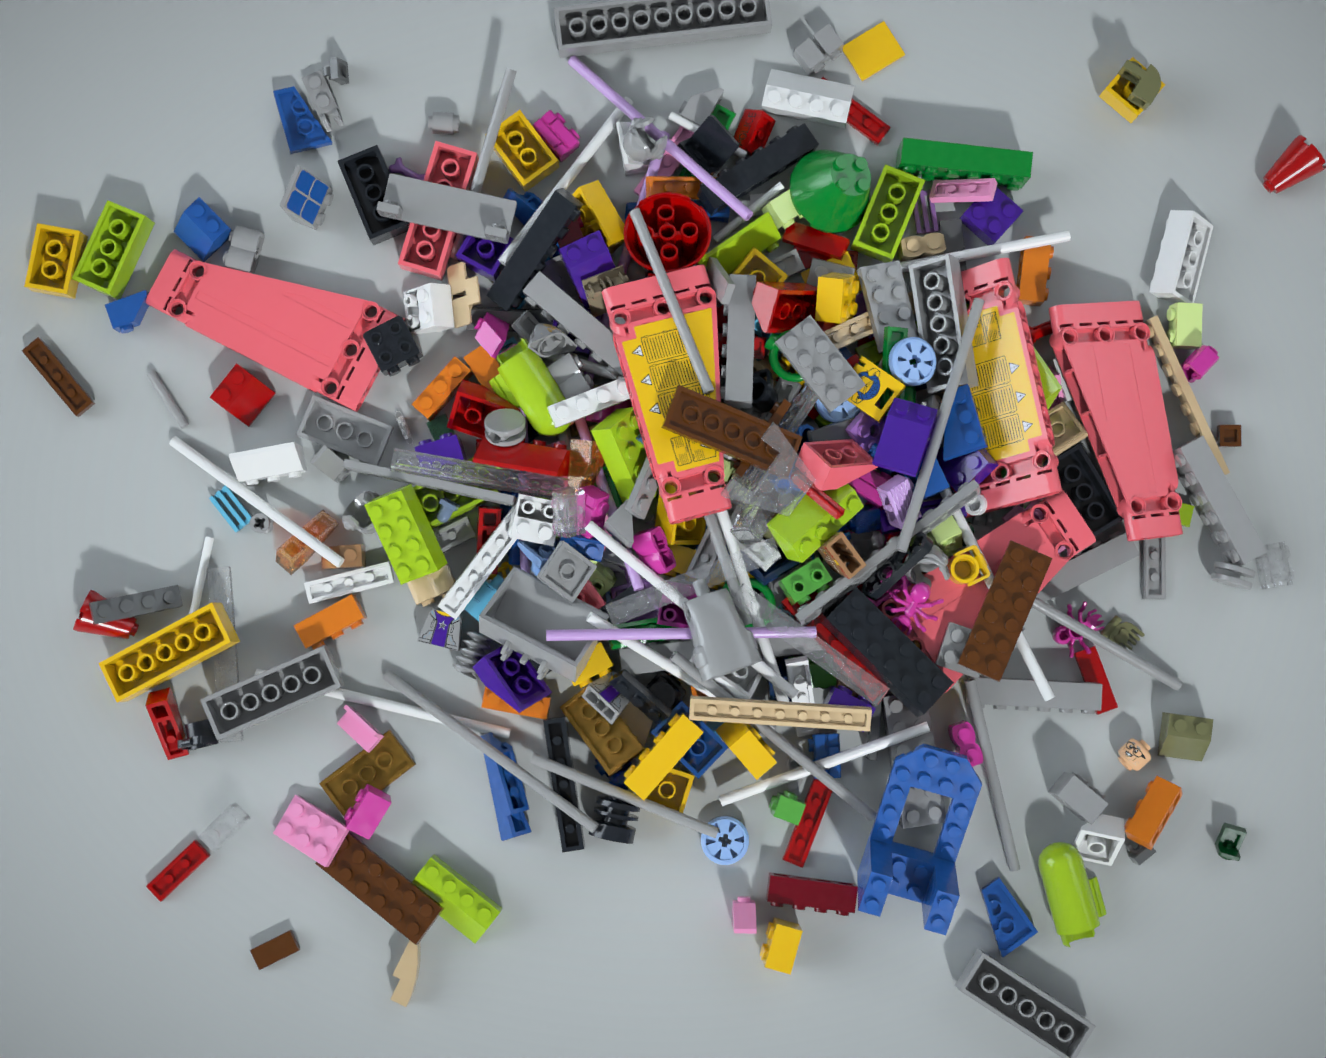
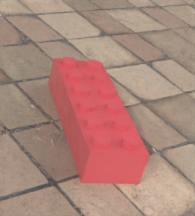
M435 141L423 181L470 191L479 161L478 154ZM410 223L398 265L403 270L443 281L457 233Z

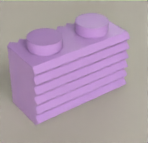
M898 474L877 487V491L890 525L902 529L913 495L912 489H914V485L909 478ZM920 511L917 520L922 516Z

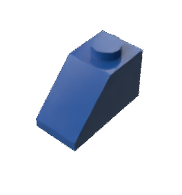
M144 290L105 304L114 330L122 334L129 333L134 330V327L141 324L149 307L146 304L148 291Z

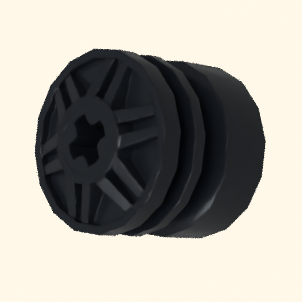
M597 796L595 802L604 805V808L594 807L593 811L602 815V819H593L599 825L593 833L589 831L588 834L604 840L633 844L636 828L628 825L627 822L638 821L639 817L630 814V811L640 812V808L612 796Z

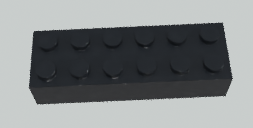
M857 587L821 622L916 717L924 715L954 683Z

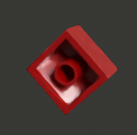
M236 363L211 394L210 398L250 427L276 393Z

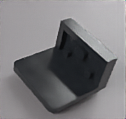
M710 115L690 138L680 142L677 146L713 176L739 148V143L714 115Z
M396 316L365 332L363 335L378 367L385 376H394L401 372L400 368L406 365L409 367L414 366L420 362V358L424 357L401 316Z

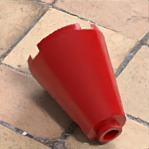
M1297 136L1263 177L1265 182L1262 184L1269 193L1274 192L1277 194L1326 169V166L1323 165L1326 163L1323 156L1313 144L1307 145L1304 142L1307 140L1304 136Z
M90 590L79 611L80 614L75 621L73 630L129 639L130 635L134 637L139 627V624H136L137 619L135 617L93 625L89 603L106 600V598L96 591Z

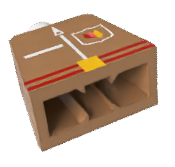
M836 532L817 549L834 572L848 579H851L866 566V563L843 532Z

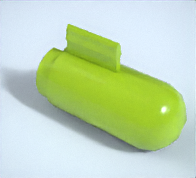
M521 338L517 345L497 355V360L501 365L497 369L499 374L492 378L489 383L498 396L517 408L521 407L534 430L540 435L557 436L562 434L571 423L555 428L547 407L566 400L542 358L528 348L529 342L527 339Z
M1065 842L1049 844L1042 850L1039 856L1038 867L1056 933L1060 935L1062 944L1070 947V942L1094 937V929L1100 925L1099 917H1103L1107 912L1097 876L1088 879L1084 862L1078 849Z

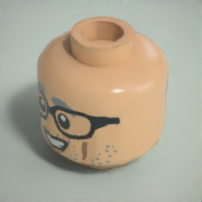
M1132 738L1118 750V760L1127 770L1139 771L1151 760V754L1148 752L1151 748L1144 740L1138 741Z

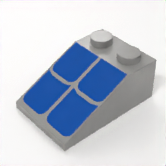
M296 165L280 206L294 222L317 230L318 226H321L324 222L325 209L331 205L334 194H332L333 191L330 186L301 166Z

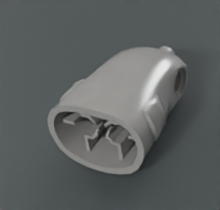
M705 578L693 582L697 597L684 602L682 605L691 631L694 646L693 656L696 668L699 669L701 681L706 682L761 662L762 659L757 650L758 645L753 637V633L750 630H746L727 588L710 592Z

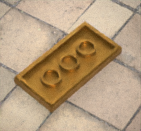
M586 686L561 705L560 709L611 777L641 754L645 748L621 716L611 725L582 697L587 688Z
M391 730L383 734L384 737L370 753L363 749L319 783L343 816H345L350 807H354L357 802L355 798L360 789L364 790L367 784L382 791L416 765Z

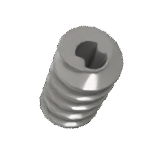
M474 631L466 633L471 640H463L467 648L459 649L464 655L456 656L460 664H453L452 666L458 672L476 679L472 675V673H476L472 667L481 660L479 657L487 655L483 649H490L491 646L486 641L494 640Z

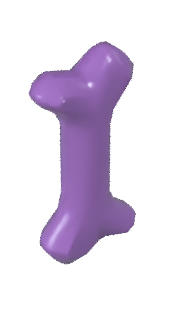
M401 157L396 158L395 164L389 166V171L392 174L400 173L405 177L424 180L425 174H417L405 167Z

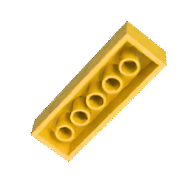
M212 602L98 664L116 702H128L239 643L240 640L223 604Z

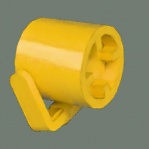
M976 545L953 554L954 558L947 565L950 573L949 579L955 584L962 585L968 583L969 587L990 576L987 568L988 564ZM972 550L975 557L963 553ZM979 569H981L984 576L976 579Z

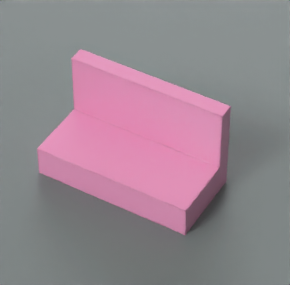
M345 705L343 708L347 712L337 724L364 750L370 753L384 736L353 707Z

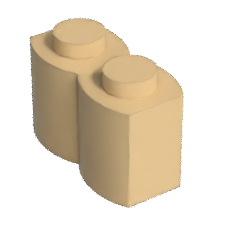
M930 233L923 237L908 236L902 239L898 246L901 262L940 255L946 250L944 234Z
M446 564L440 570L407 582L416 605L422 604L423 607L435 603L434 598L441 595L444 598L456 581L449 564Z

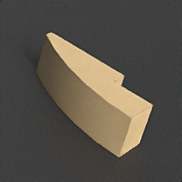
M410 940L393 973V976L400 980L390 999L404 1007H407L415 990L421 957L420 942L418 945H415Z

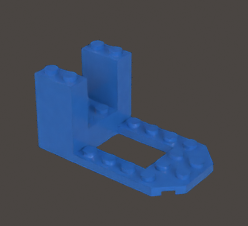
M923 743L915 747V750L895 757L857 872L858 911L880 917L887 895H895L922 903L924 930L942 935L947 934L960 897L955 862L982 787V781L973 769L967 755ZM910 787L952 798L934 852L893 841Z

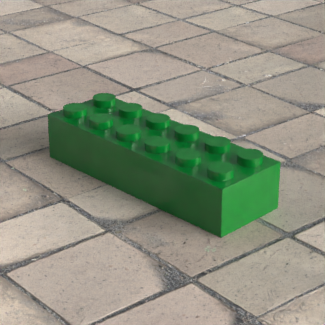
M903 137L897 150L896 169L916 177H921L925 181H934V179L995 178L997 188L1002 186L1006 187L1007 190L1017 191L1019 188L1022 189L1031 178L1033 152Z

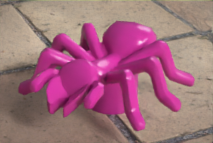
M903 576L901 580L906 601L898 598L892 590L889 591V594L896 602L906 607L893 608L885 606V610L892 613L904 611V615L894 617L891 621L894 623L895 620H898L895 625L897 627L902 625V632L906 631L907 627H909L907 635L912 630L910 619L912 616L916 626L922 632H926V628L920 623L916 612L925 619L937 621L938 617L928 615L921 609L944 602V599L925 603L931 593L930 586L925 582H919L913 586L909 594L906 578Z
M1084 601L1078 610V621L1095 631L1104 629V626L1096 628V626H1100L1104 622V620L1097 621L1102 615L1094 614L1091 616L1097 609L1089 611L1086 619L1082 621V613L1087 606V602ZM1067 604V615L1074 618L1071 604ZM1059 626L1054 629L1052 637L1056 643L1062 645L1069 643L1070 658L1074 656L1073 645L1075 639H1079L1080 645L1088 654L1091 653L1089 647L1084 643L1083 636L1065 626Z

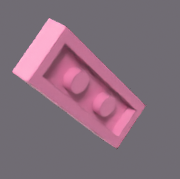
M995 178L934 180L929 199L931 203L993 201L997 181Z

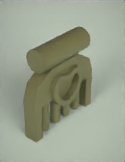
M1115 615L1100 634L1120 646L1123 643L1128 649L1132 650L1133 647L1127 642L1129 641L1133 645L1137 643L1129 637V634L1137 641H1140V637L1131 630H1134L1141 637H1144L1145 634L1129 622L1120 623L1122 619Z

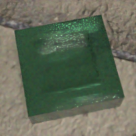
M446 414L426 423L434 441L439 440V436L446 433L456 434L453 429L447 428L449 419Z

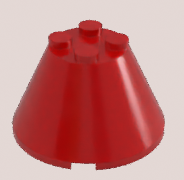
M672 192L657 193L644 198L634 208H640L666 273L692 267L706 254L711 242V223L705 210L691 201L690 197ZM629 213L623 230L625 246L630 256L639 265L653 271Z

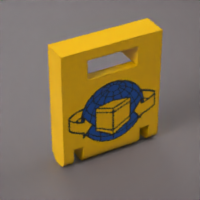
M861 356L859 360L865 366L862 367L856 363L853 369L866 385L847 399V401L880 423L891 408L894 398H898L905 389V385ZM888 388L893 392V395L881 410L875 404Z

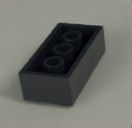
M378 145L338 160L341 172L372 244L376 245L408 232L410 222L380 216L376 210L378 201L383 202L390 175Z
M1077 444L1057 456L1059 461L1057 469L1062 490L1068 495L1094 536L1099 535L1123 520L1117 512V507L1110 491L1081 444Z

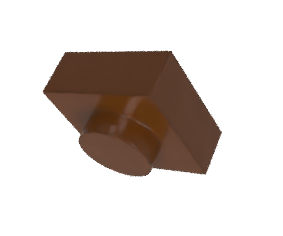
M1218 425V447H1241V425Z

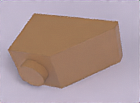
M362 544L329 547L345 559L339 568L322 556V569L366 567L365 545Z

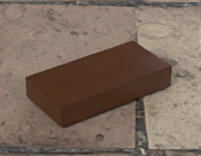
M289 930L251 949L250 952L258 969L261 970L299 951L300 947L292 930Z

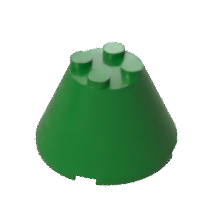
M833 150L811 152L804 156L792 171L789 188L793 205L798 214L811 223V227L825 233L836 234L846 232L859 224L864 217L870 198L871 173L868 162L864 157Z

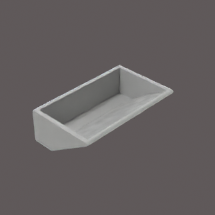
M514 566L479 615V632L504 645L500 652L502 654L501 660H507L514 650L523 655L520 659L521 664L525 665L529 659L539 663L537 679L542 680L550 669L576 682L586 667L598 640L546 641V630L598 629L586 621L590 612L597 614L606 621L609 620L611 615L578 598L573 603L568 602L537 577Z

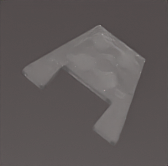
M772 422L761 439L779 452L777 457L752 490L732 477L720 494L728 499L731 498L745 504H751L765 510L789 516L816 479L779 427Z

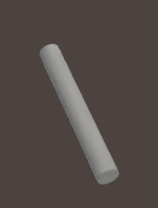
M154 370L150 371L147 374L148 378L181 429L187 427L189 423Z

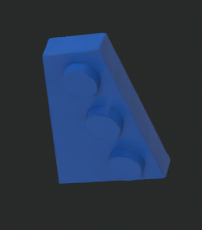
M294 86L273 91L290 154L332 145L331 139L326 135L320 123L315 119Z
M968 384L958 387L945 427L944 461L988 447Z

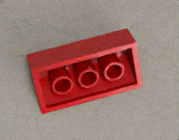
M757 281L751 303L762 331L765 333H782L794 328L809 315L815 320L817 287L807 283Z
M484 436L472 462L563 477L570 476L574 450H569L567 445L554 443V447L546 446V441L533 440V444L526 443L525 438L516 445L496 446L491 444L486 439V436Z

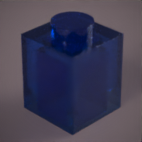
M872 504L864 505L846 523L847 529L856 534L881 530L880 508Z

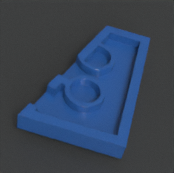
M999 877L980 889L1002 958L1038 933Z

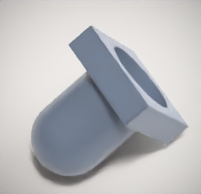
M446 497L442 498L439 502L442 505L437 513V519L442 523L447 522L453 511L458 510L460 505Z

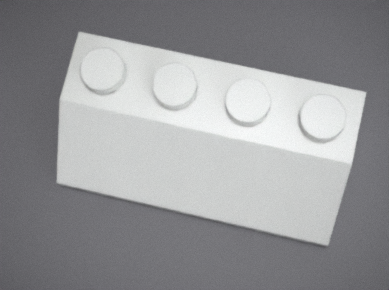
M771 69L762 101V110L767 113L845 129L855 86Z
M1170 210L1149 291L1161 300L1172 303H1194L1213 230V225L1195 211Z

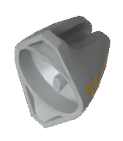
M539 323L535 326L528 344V348L541 357L565 354L575 351L577 344L563 331L545 323Z

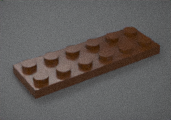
M681 385L676 387L661 427L783 479L789 477L802 440V436Z
M1012 540L1009 541L957 664L1000 682L1053 558Z
M348 832L329 867H324L318 862L315 863L415 945L419 944L444 910V907L350 832Z

